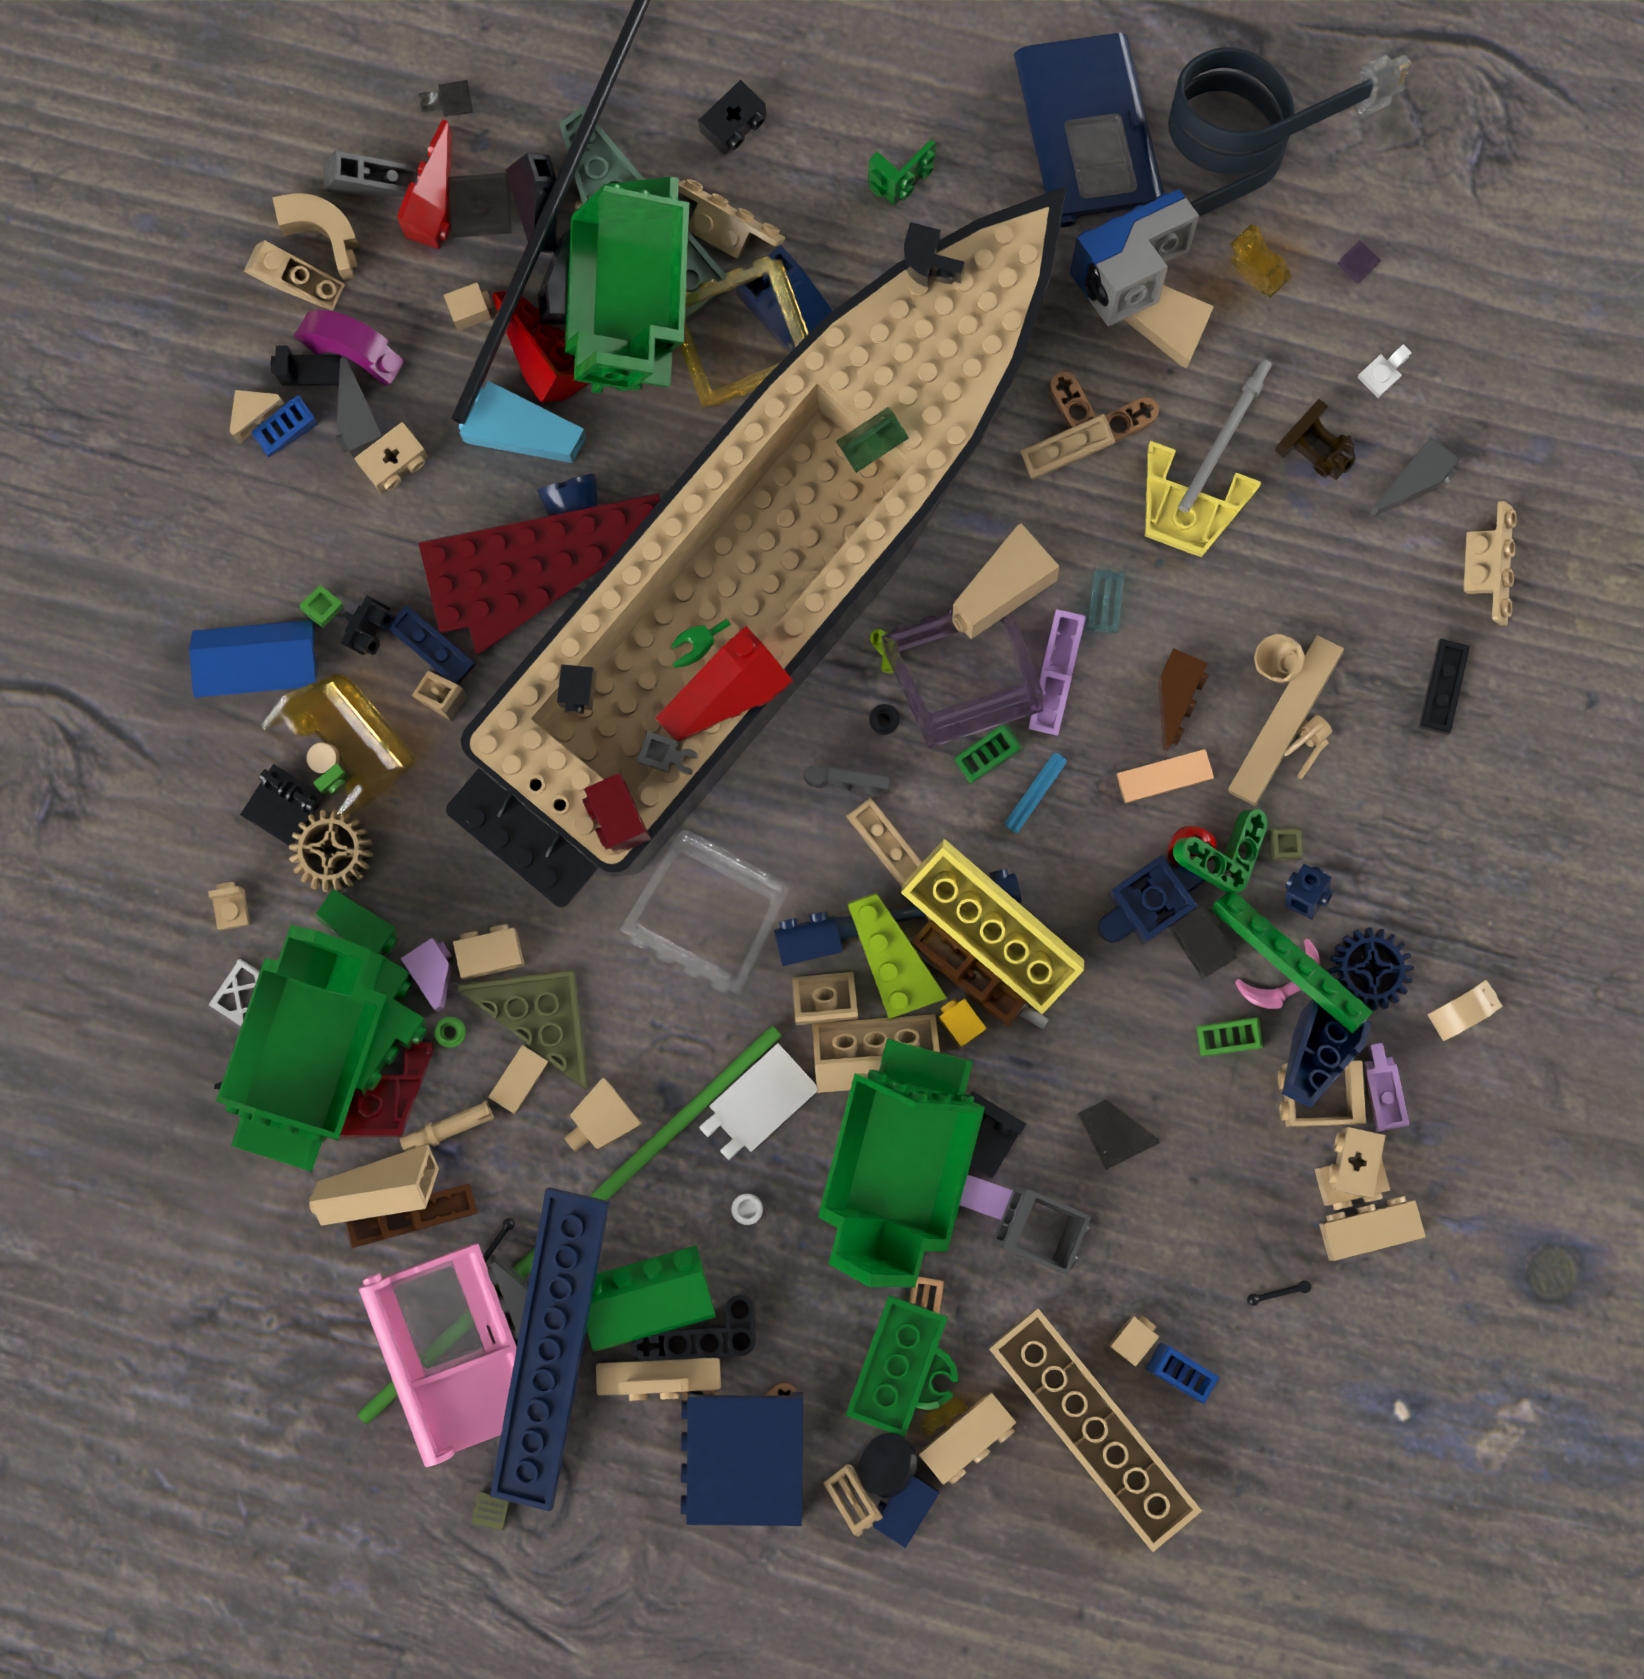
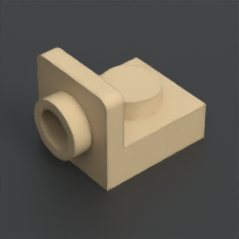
M234 882L216 885V890L208 891L209 898L213 899L217 930L222 931L250 925L245 889L235 886Z

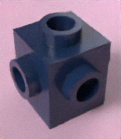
M1303 864L1299 872H1293L1288 879L1285 907L1313 920L1321 906L1326 907L1333 895V890L1330 889L1332 877L1318 867H1310Z

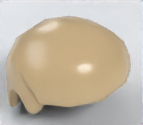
M1274 634L1265 637L1257 646L1254 660L1256 669L1260 674L1272 681L1284 683L1294 680L1303 668L1305 655L1301 645L1294 639L1281 634Z

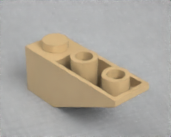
M265 240L255 246L244 272L274 288L333 311L345 285L341 281Z

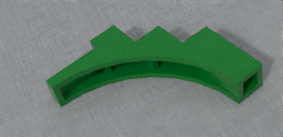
M332 889L315 914L318 921L334 932L340 939L369 948L372 952L383 956L385 953L389 955L399 940L396 938L398 935L396 927ZM385 957L373 991L387 996L355 1088L356 1091L363 1095L366 1094L368 1089L373 1091L382 1077L379 1072L385 1063L390 1065L399 1052L398 1044L410 1049L413 1043L418 1045L427 1032V1029L424 1028L426 1025L425 1019L397 1002L399 998L403 1000L413 986L410 982L412 980L410 972Z

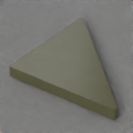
M575 970L456 985V989L583 1089L589 1088Z

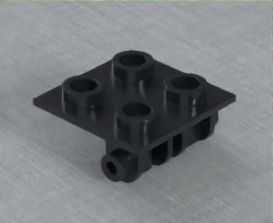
M273 764L269 771L264 769L260 774L259 780H261V783L240 816L285 844L290 845L296 841L292 834L294 832L298 834L302 832L299 823H308V816L313 815L325 795Z

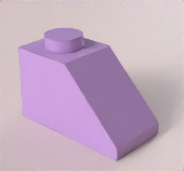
M431 938L403 956L401 960L433 1009L440 1012L445 1006L453 969L449 959L453 955L443 941L438 944L436 940Z

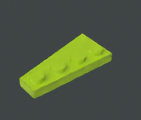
M877 892L847 902L889 1019L947 999L945 993Z

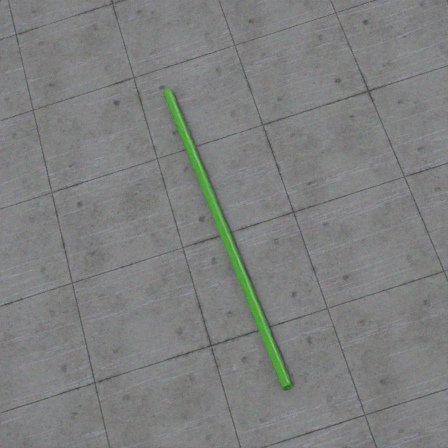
M771 1025L589 1197L607 1201L773 1046L782 1037L779 1031ZM535 1247L513 1267L523 1278L531 1272ZM497 1284L494 1287L499 1298L502 1292ZM470 1308L420 1354L425 1366L430 1367L475 1325ZM393 1380L357 1413L358 1417L366 1425L374 1420L398 1397Z

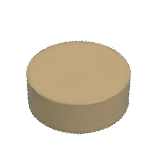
M316 743L308 750L307 763L317 773H325L335 763L339 764V752L330 743Z

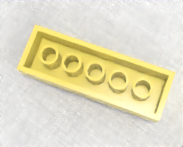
M945 839L941 841L903 883L901 893L1041 1014L1084 971V959Z

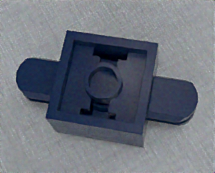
M1162 855L1107 894L1116 907L1100 919L1098 923L1100 936L1107 942L1115 943L1134 932L1144 945L1198 906L1189 893L1199 887L1204 882V879L1180 864L1171 869Z

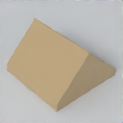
M853 972L792 977L796 1025L858 1020Z

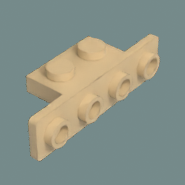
M694 180L679 181L678 192L698 203L688 224L689 232L736 259L741 257L751 234L773 246L783 244L785 237L779 234L780 230L774 225L759 223L753 219L754 215L751 212L742 208L737 210L728 205L729 201L726 198L715 193L712 195L702 190L703 186Z
M1498 501L1496 530L1467 532L1464 592L1467 594L1493 593L1492 620L1500 626H1506L1508 624V617L1512 614V602L1509 598V587H1512L1514 582L1513 571L1510 569L1511 557L1515 555L1512 528L1516 526L1517 522L1515 510L1505 501Z
M699 1358L598 1363L596 1365L597 1394H629V1401L648 1400V1393H660V1399H678L679 1392L719 1390L721 1388L720 1359Z

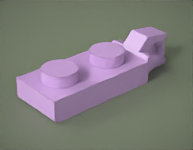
M1383 1043L1367 1045L1370 1061L1364 1062V1073L1377 1132L1409 1126L1397 1064H1394L1393 1057L1386 1058Z

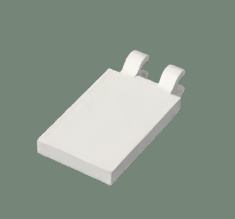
M777 1043L709 1106L715 1114L707 1119L699 1128L707 1137L713 1134L720 1126L728 1133L732 1140L720 1150L728 1160L735 1156L744 1146L750 1152H753L817 1093V1086L780 1044Z

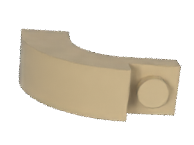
M303 193L272 197L278 225L284 236L305 231L318 232L326 236L332 242L337 269L342 280L355 278L353 268L357 267V261L353 249L360 248V245L349 221L335 205L318 196Z

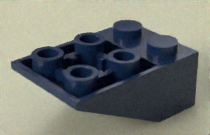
M782 245L778 246L735 283L737 296L789 353L827 315L833 312V309L801 266Z

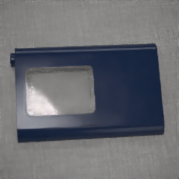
M1125 33L1029 45L1018 49L1014 53L1044 191L1048 193L1067 186L1060 228L1073 226L1080 216L1133 209L1136 206H1144L1153 202L1157 197L1164 194L1128 36Z

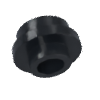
M878 705L870 713V726L878 734H891L899 726V713L891 705ZM887 715L890 718L889 724H880L879 717Z

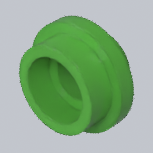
M445 1017L435 1027V1038L444 1047H457L465 1039L466 1028L458 1018ZM448 1027L456 1029V1035L453 1038L446 1037L445 1031Z

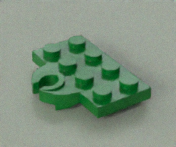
M888 1295L845 1416L905 1438L915 1408L925 1410L936 1409L950 1400L954 1395L953 1392L950 1390L938 1391L932 1385V1380L937 1374H945L950 1378L951 1382L958 1383L955 1362L946 1351L938 1347L948 1316Z

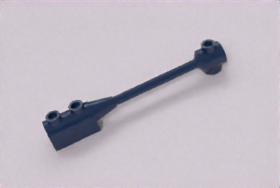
M1007 868L989 872L991 880L1018 903H1022L1015 873L1008 874ZM917 906L890 912L897 923L927 916ZM827 911L810 914V921L798 924L797 918L778 922L780 928L774 929L782 966L843 952L841 941L858 935L852 916L834 917L833 915L828 917Z

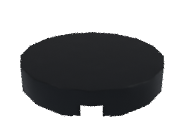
M894 1433L881 1434L864 1449L859 1461L858 1474L861 1484L868 1492L882 1498L898 1495L907 1488L910 1476L914 1477L916 1472L917 1455L915 1448L904 1437Z

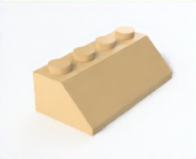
M935 1014L812 1024L817 1093L850 1090L854 1073L868 1074L870 1069L879 1071L887 1039L940 1052Z

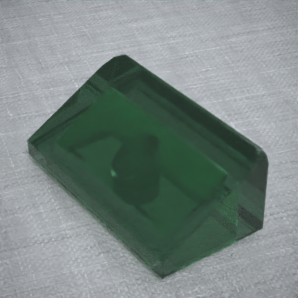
M887 407L838 439L836 443L857 473L909 439L893 411Z

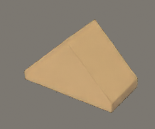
M235 390L230 433L239 444L252 435L251 432L285 405L278 394Z
M427 671L411 695L450 721L453 720L468 697L462 687L430 671Z

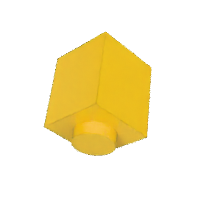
M954 998L941 1008L943 1014L938 1019L959 1048H962L986 1030V1027L965 998L960 1002Z

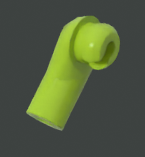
M875 629L870 633L869 638L872 646L882 656L881 671L895 673L898 644L886 631Z

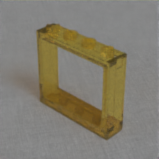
M769 256L754 261V267L744 271L743 268L732 270L726 273L727 279L716 282V279L704 282L699 285L700 290L692 294L686 291L685 309L769 274L795 347L808 335L781 260H770ZM686 320L684 322V343L680 345V349L702 408H713L754 391L778 365L776 364L712 391Z

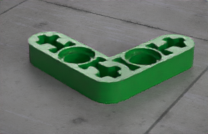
M1249 809L1240 812L1224 854L1199 838L1185 837L1178 839L1174 844V858L1181 866L1218 889L1227 893L1241 892L1248 884L1268 825L1267 817L1259 809ZM1241 843L1246 847V855L1243 859L1238 852ZM1190 852H1191L1192 854H1194V855H1198L1197 857H1196V856L1189 857V856H1190ZM1209 857H1212L1215 862V868L1212 873L1207 869ZM1224 873H1232L1231 877L1224 875Z

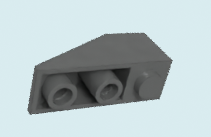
M495 1254L491 1256V1267H488V1274L492 1284H498L502 1292V1295L499 1296L500 1305L504 1314L510 1313L514 1324L510 1325V1330L515 1342L518 1343L529 1282Z

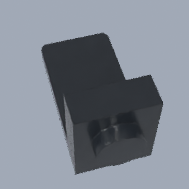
M288 345L276 346L275 356H271L270 361L271 372L275 374L282 386H339L340 359L342 357L341 355H293Z

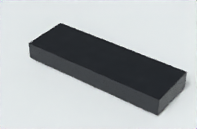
M1441 638L1438 640L1419 728L1446 735L1451 733L1470 645Z

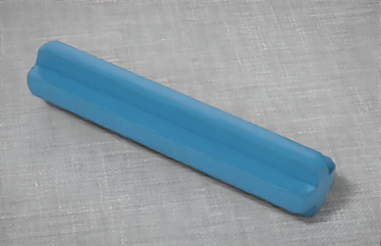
M1058 753L1052 754L1005 821L1004 825L1007 829L1014 833L1019 832L1066 765L1067 760Z

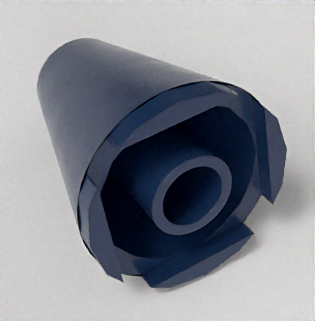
M595 474L571 478L558 484L554 483L537 489L538 497L548 515L598 505L597 479Z

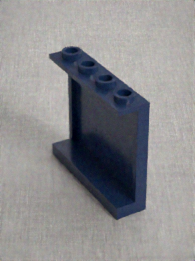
M689 1391L688 1400H682L681 1418L687 1419V1432H682L681 1451H687V1463L681 1464V1483H687V1495H681V1515H687L686 1525L802 1526L803 1392H791L790 1396L694 1395V1391Z

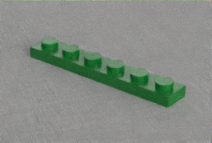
M1236 892L1226 893L1210 909L1351 1033L1355 1032L1373 1013L1360 999L1356 998L1337 979L1326 972L1313 958L1303 952L1290 938L1280 932L1267 918L1257 912Z

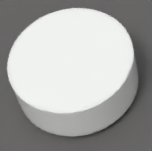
M742 1194L733 1201L732 1215L740 1224L751 1225L761 1218L763 1205L755 1195Z

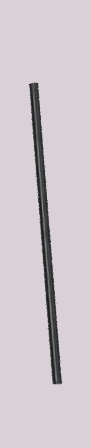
M634 0L453 412L451 419L459 424H466L651 0Z

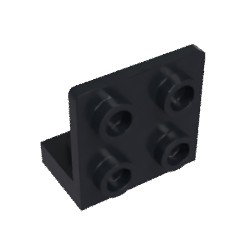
M972 1091L969 1095L974 1097L973 1102L984 1106L985 1109L970 1166L989 1177H994L1016 1138L1026 1126V1123Z

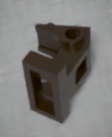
M1318 399L1283 437L1275 451L1284 458L1295 448L1313 464L1314 470L1324 478L1330 476L1337 480L1342 473L1348 472L1354 465L1356 459L1354 443L1350 435L1345 436L1341 434L1339 437H1336L1323 426L1320 418L1328 406ZM1318 438L1332 449L1326 457L1311 447Z

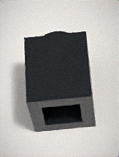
M561 664L557 703L561 708H565L564 712L584 714V710L593 709L596 671L594 668Z

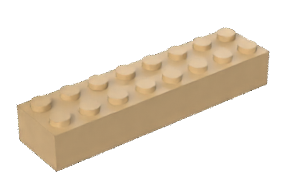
M1035 1307L987 1347L1152 1552L1202 1512L1200 1507L1039 1308Z

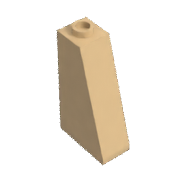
M1163 285L1158 303L1123 320L1179 365L1188 368L1214 306Z
M1022 523L1016 526L953 604L952 622L961 633L965 632L970 639L1057 581L1059 565Z
M429 1145L420 1146L317 1181L313 1194L309 1198L310 1210L313 1214H316L320 1225H328L426 1209L439 1168Z

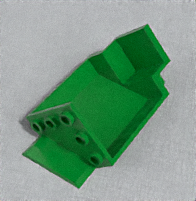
M663 177L604 184L571 216L565 354L575 356L574 380L592 383V394L603 393V388L607 386L616 387L619 391L642 389L643 383L655 385L659 388L671 387L672 351L684 343L689 202L679 201L678 199L679 178Z
M290 925L278 961L264 958L216 1098V1102L226 1105V1112L240 1116L231 1144L232 1147L312 1172L322 1142L325 1143L326 1137L335 1140L339 1139L387 996L373 991L384 959L383 955L372 952L369 948L318 930Z
M887 1039L879 1071L870 1069L868 1074L854 1073L818 1218L837 1227L829 1265L868 1287H916L924 1252L948 1251L985 1109L984 1106L973 1102V1096L965 1094L973 1061Z

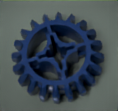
M1368 927L1365 929L1364 937L1361 931L1357 929L1353 931L1354 940L1348 935L1342 938L1346 947L1340 944L1334 947L1335 951L1341 956H1330L1329 961L1338 964V967L1329 968L1328 973L1338 974L1337 980L1356 998L1360 999L1364 1005L1368 1002L1369 1009L1374 1012L1377 1010L1378 1003L1385 1010L1389 1008L1388 999L1396 1004L1400 1001L1397 993L1407 994V988L1401 983H1412L1413 978L1404 974L1414 970V966L1404 964L1405 960L1411 958L1410 953L1404 955L1400 953L1405 944L1403 942L1396 946L1392 944L1396 939V935L1391 934L1385 940V930L1379 929L1374 937L1372 928ZM1365 945V952L1362 953L1361 963L1347 965L1351 953L1358 946ZM1375 946L1384 950L1391 958L1393 964L1381 961ZM1369 962H1371V967L1383 970L1372 974L1373 977H1371L1370 972L1359 969L1369 965ZM1394 974L1390 987L1382 994H1377V987L1380 986L1381 976ZM1349 975L1361 978L1367 993L1357 989L1351 982Z

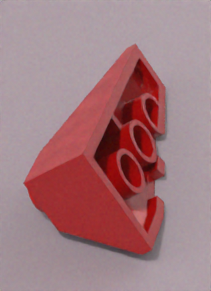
M443 119L429 144L428 162H420L417 184L410 182L397 215L398 222L407 239L440 249L443 240L446 241L451 231L449 219L452 131L448 121Z
M507 291L493 293L492 299L497 311ZM521 296L506 333L525 381L541 403L564 401L590 383L574 380L575 356L565 354L566 340L563 339L565 333L558 327L554 329L547 324L540 323L539 310Z
M745 626L721 647L655 719L674 740L679 742L711 728L712 725L730 717L731 719L741 715V712L769 703L788 687L793 680L763 643Z

